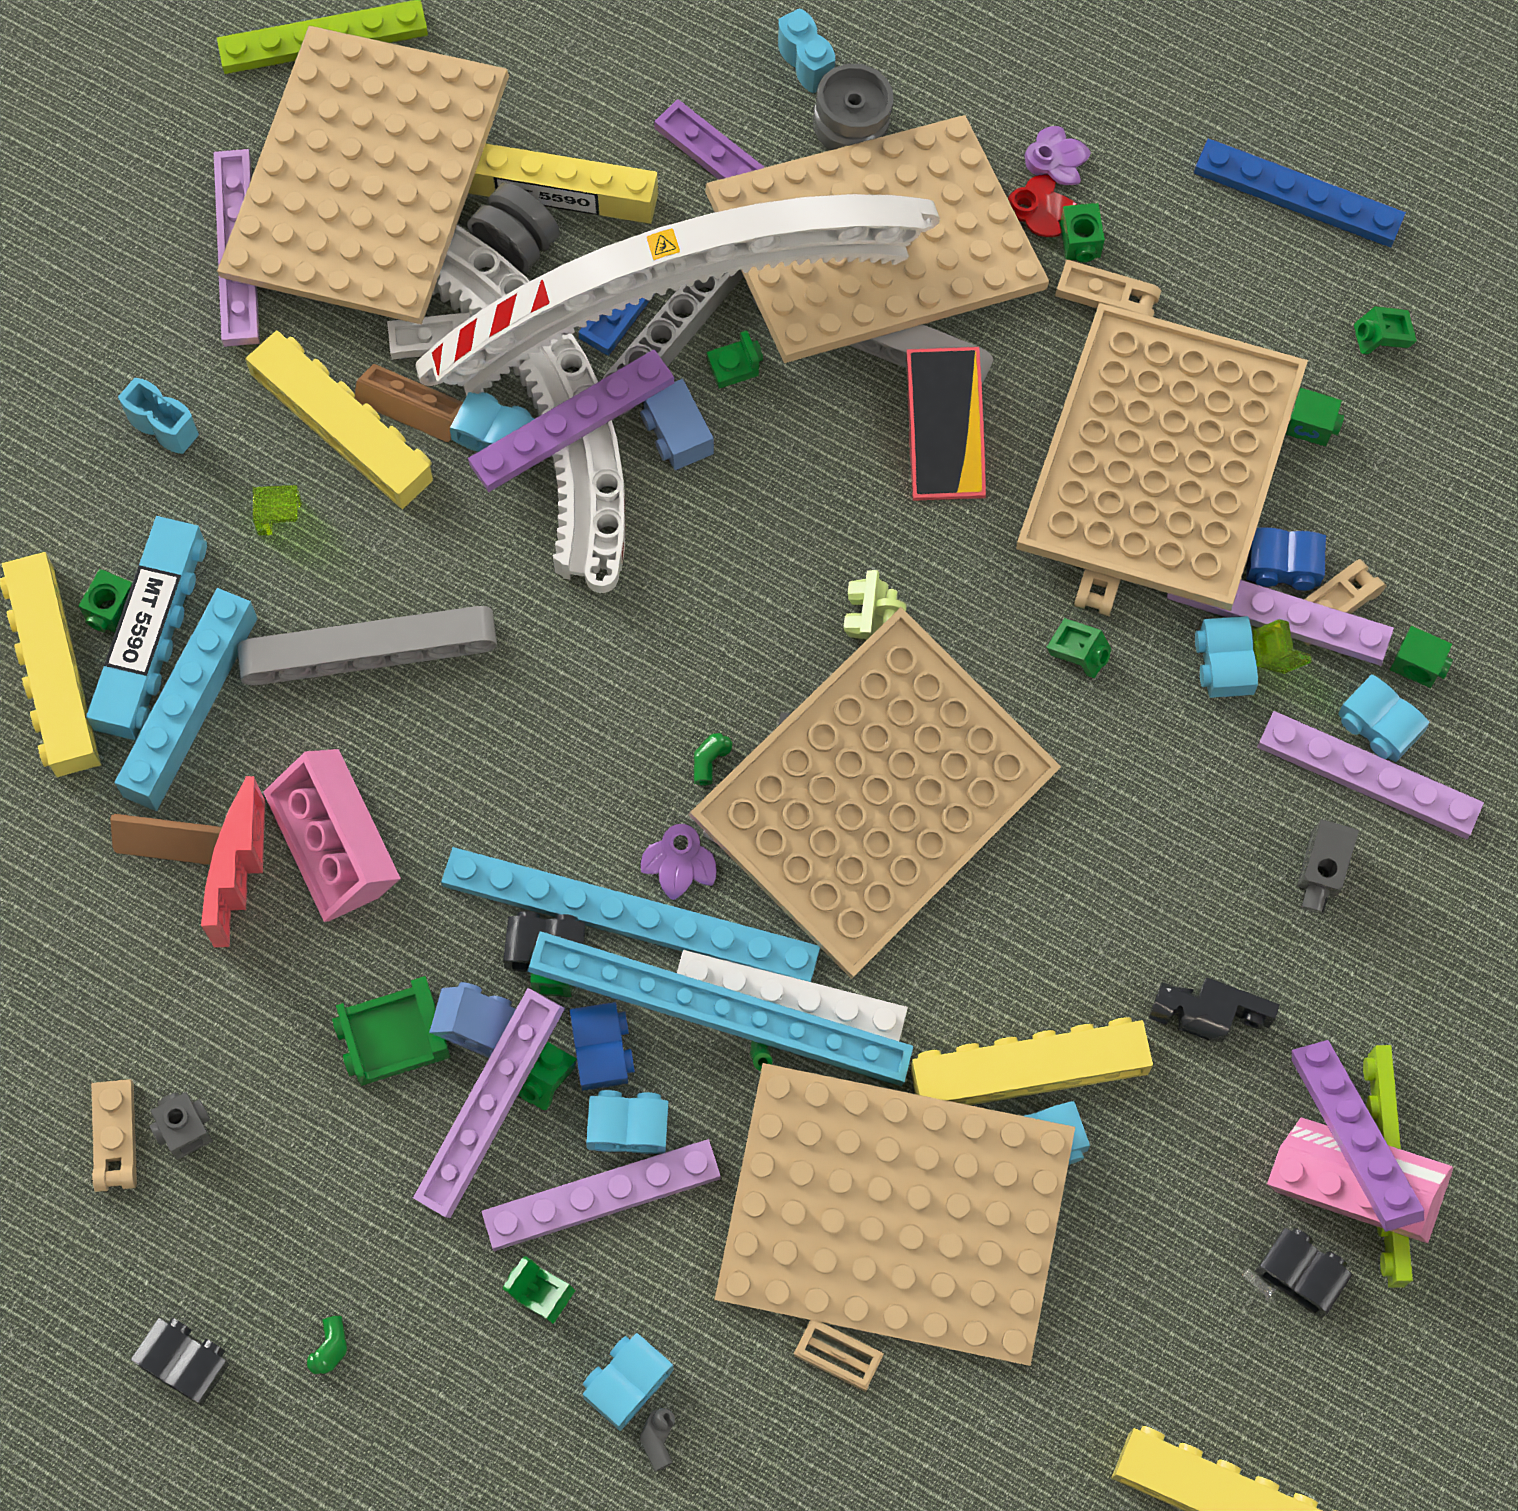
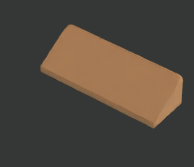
M373 364L357 380L354 399L362 406L367 403L376 412L445 442L451 440L450 427L463 404L462 401L376 364Z
M121 814L111 815L110 820L112 844L116 853L208 865L211 864L214 848L222 827Z

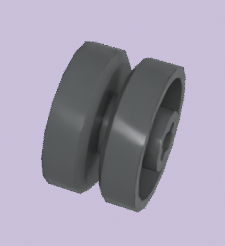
M844 64L834 67L826 73L817 88L816 104L813 113V130L818 140L829 150H834L886 136L893 108V89L887 78L876 69L863 64Z
M501 183L487 199L488 206L482 205L467 222L468 229L473 236L497 251L522 274H526L540 259L539 251L545 252L559 237V226L546 207L533 195L514 184Z

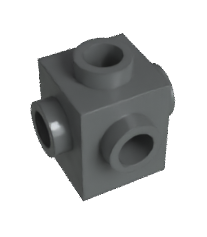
M187 1092L181 1095L179 1093L167 1095L157 1103L158 1107L150 1110L156 1121L149 1125L154 1137L160 1146L167 1144L170 1152L177 1160L213 1142L204 1124L210 1121V1117L200 1099L193 1102Z

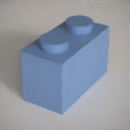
M683 379L674 382V384L643 401L644 410L640 411L643 423L648 431L654 430L658 438L655 441L657 450L663 461L669 459L674 471L714 454L713 436Z
M461 982L458 987L442 988L429 1033L490 1058L516 1010L511 1007L512 1002L499 996L488 997L481 994L482 989L479 986Z

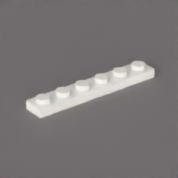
M686 950L682 952L677 970L678 974L896 1041H900L908 1009L906 1006Z

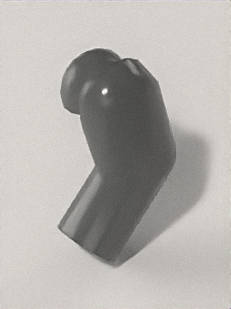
M667 1408L652 1411L640 1434V1442L655 1472L673 1463L664 1443L675 1423V1416Z

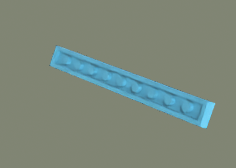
M452 847L441 881L443 887L553 917L560 914L573 915L578 917V921L585 922L586 926L682 952L686 950L808 982L812 981L820 953V947L815 944Z
M541 931L539 932L527 971L902 1086L905 1082L913 1046Z

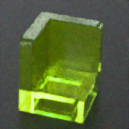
M297 485L253 487V523L258 536L273 535V523L296 522L298 520V507L302 506V499Z
M1278 619L1252 631L1253 651L1257 667L1286 674L1312 662L1311 654L1293 649L1288 621Z

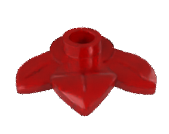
M1049 175L1032 177L1025 187H1020L1012 192L1008 200L1018 220L1025 222L1031 232L1043 237H1057L1061 235L1059 222L1063 206L1077 205V203L1054 192L1056 182ZM1019 205H1027L1029 208H1022Z

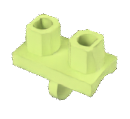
M878 570L867 571L866 579L849 582V601L852 605H863L862 613H849L845 616L844 631L849 637L867 640L900 607L906 611V604L897 600V590L888 589L889 585L879 579L880 573Z

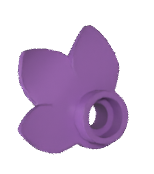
M1050 126L1041 130L1037 135L1036 142L1028 146L1025 152V164L1027 169L1035 175H1049L1057 183L1076 185L1081 181L1076 167L1085 163L1091 152L1081 141L1072 138L1066 139L1065 131L1062 127Z
M676 824L667 829L662 841L649 845L645 850L641 860V872L646 874L659 873L662 889L670 899L675 900L689 888L693 879L699 883L712 886L716 879V863L713 854L700 846V838L694 828L686 824ZM682 835L688 839L689 843L686 849L678 850L674 847V839L677 836Z

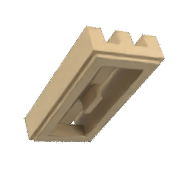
M810 1320L794 1352L795 1357L865 1392L884 1353L822 1322ZM814 1330L871 1358L870 1365L812 1337ZM807 1345L865 1373L863 1379L806 1351Z

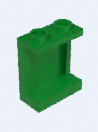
M426 976L411 980V988L350 1007H345L343 1003L336 1005L338 1017L332 1018L338 1040L345 1039L349 1053L343 1054L346 1070L349 1077L356 1075L361 1086L451 1058L446 1040L429 1033L436 1007Z

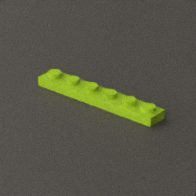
M412 0L217 37L224 74L296 61L308 26L387 43L428 36L421 0Z
M1376 1045L1363 1061L1365 1081H1370L1371 1096L1367 1097L1366 1107L1387 1145L1401 1149L1391 1045ZM1377 1227L1379 1237H1384L1385 1252H1382L1380 1256L1382 1276L1388 1277V1288L1405 1287L1413 1281L1409 1237L1392 1231L1385 1232L1383 1228Z

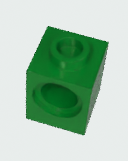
M1099 204L1063 206L1060 227L1065 259L1089 262L1095 258H1101L1105 239ZM1077 233H1085L1089 237H1080Z
M99 568L78 606L85 618V623L99 632L104 633L106 629L116 632L133 582ZM105 601H115L110 608L100 609L101 604Z
M1410 626L1390 667V671L1431 689L1437 677L1444 679L1450 669L1453 659L1447 657L1452 643L1414 626Z

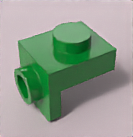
M547 1041L518 1096L544 1111L547 1110L551 1105L554 1091L575 1069L577 1058Z
M526 1256L513 1268L503 1286V1290L519 1305L552 1324L557 1320L576 1291L571 1285L543 1270Z

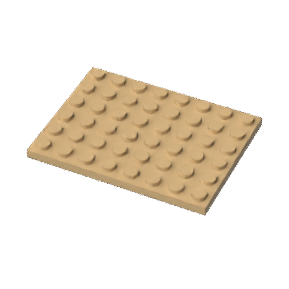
M308 26L217 269L220 278L422 325L509 78L508 70L493 65Z
M965 115L706 183L705 192L714 212L802 197L847 194L906 196L928 199L935 203L940 218L939 223L934 228L921 232L918 238L910 242V245L906 246L909 257L896 265H892L891 260L882 264L881 259L871 263L870 258L864 262H859L858 258L848 262L845 257L840 262H836L833 257L827 263H823L822 258L812 264L807 259L801 265H798L795 260L789 266H784V263L780 262L775 268H771L770 264H767L762 270H757L755 266L748 273L742 271L784 363L1047 289L1049 279Z
M1099 302L1021 529L1016 549L1231 611L1308 360Z
M900 607L689 813V816L852 979L1061 766Z
M763 1063L715 1300L1031 1366L1075 1127Z

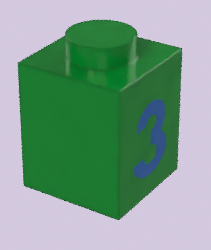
M1300 387L1285 435L1326 447L1331 434L1339 435L1345 416L1338 413L1342 400Z

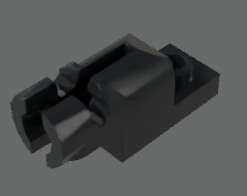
M1207 977L1200 987L1198 995L1193 994V989L1162 982L1153 1003L1149 1019L1167 1025L1170 1018L1176 1015L1179 1021L1178 1031H1184L1212 1042H1223L1228 1035L1234 1016L1241 1018L1240 1021L1249 1027L1261 1029L1264 1026L1270 1028L1276 1018L1280 1004Z

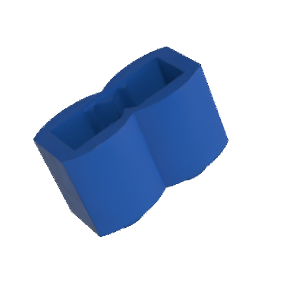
M1256 528L1247 557L1246 579L1254 581L1262 587H1272L1278 583L1292 585L1294 589L1302 591L1320 586L1325 576L1326 535L1309 531L1288 532L1276 528Z
M616 1002L570 1009L582 1091L628 1084L627 1073L635 1071L631 1049L623 1050L621 1035L629 1034L626 1012H617Z

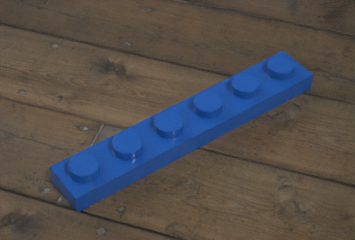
M1209 138L1194 170L1196 175L1390 248L1406 213Z

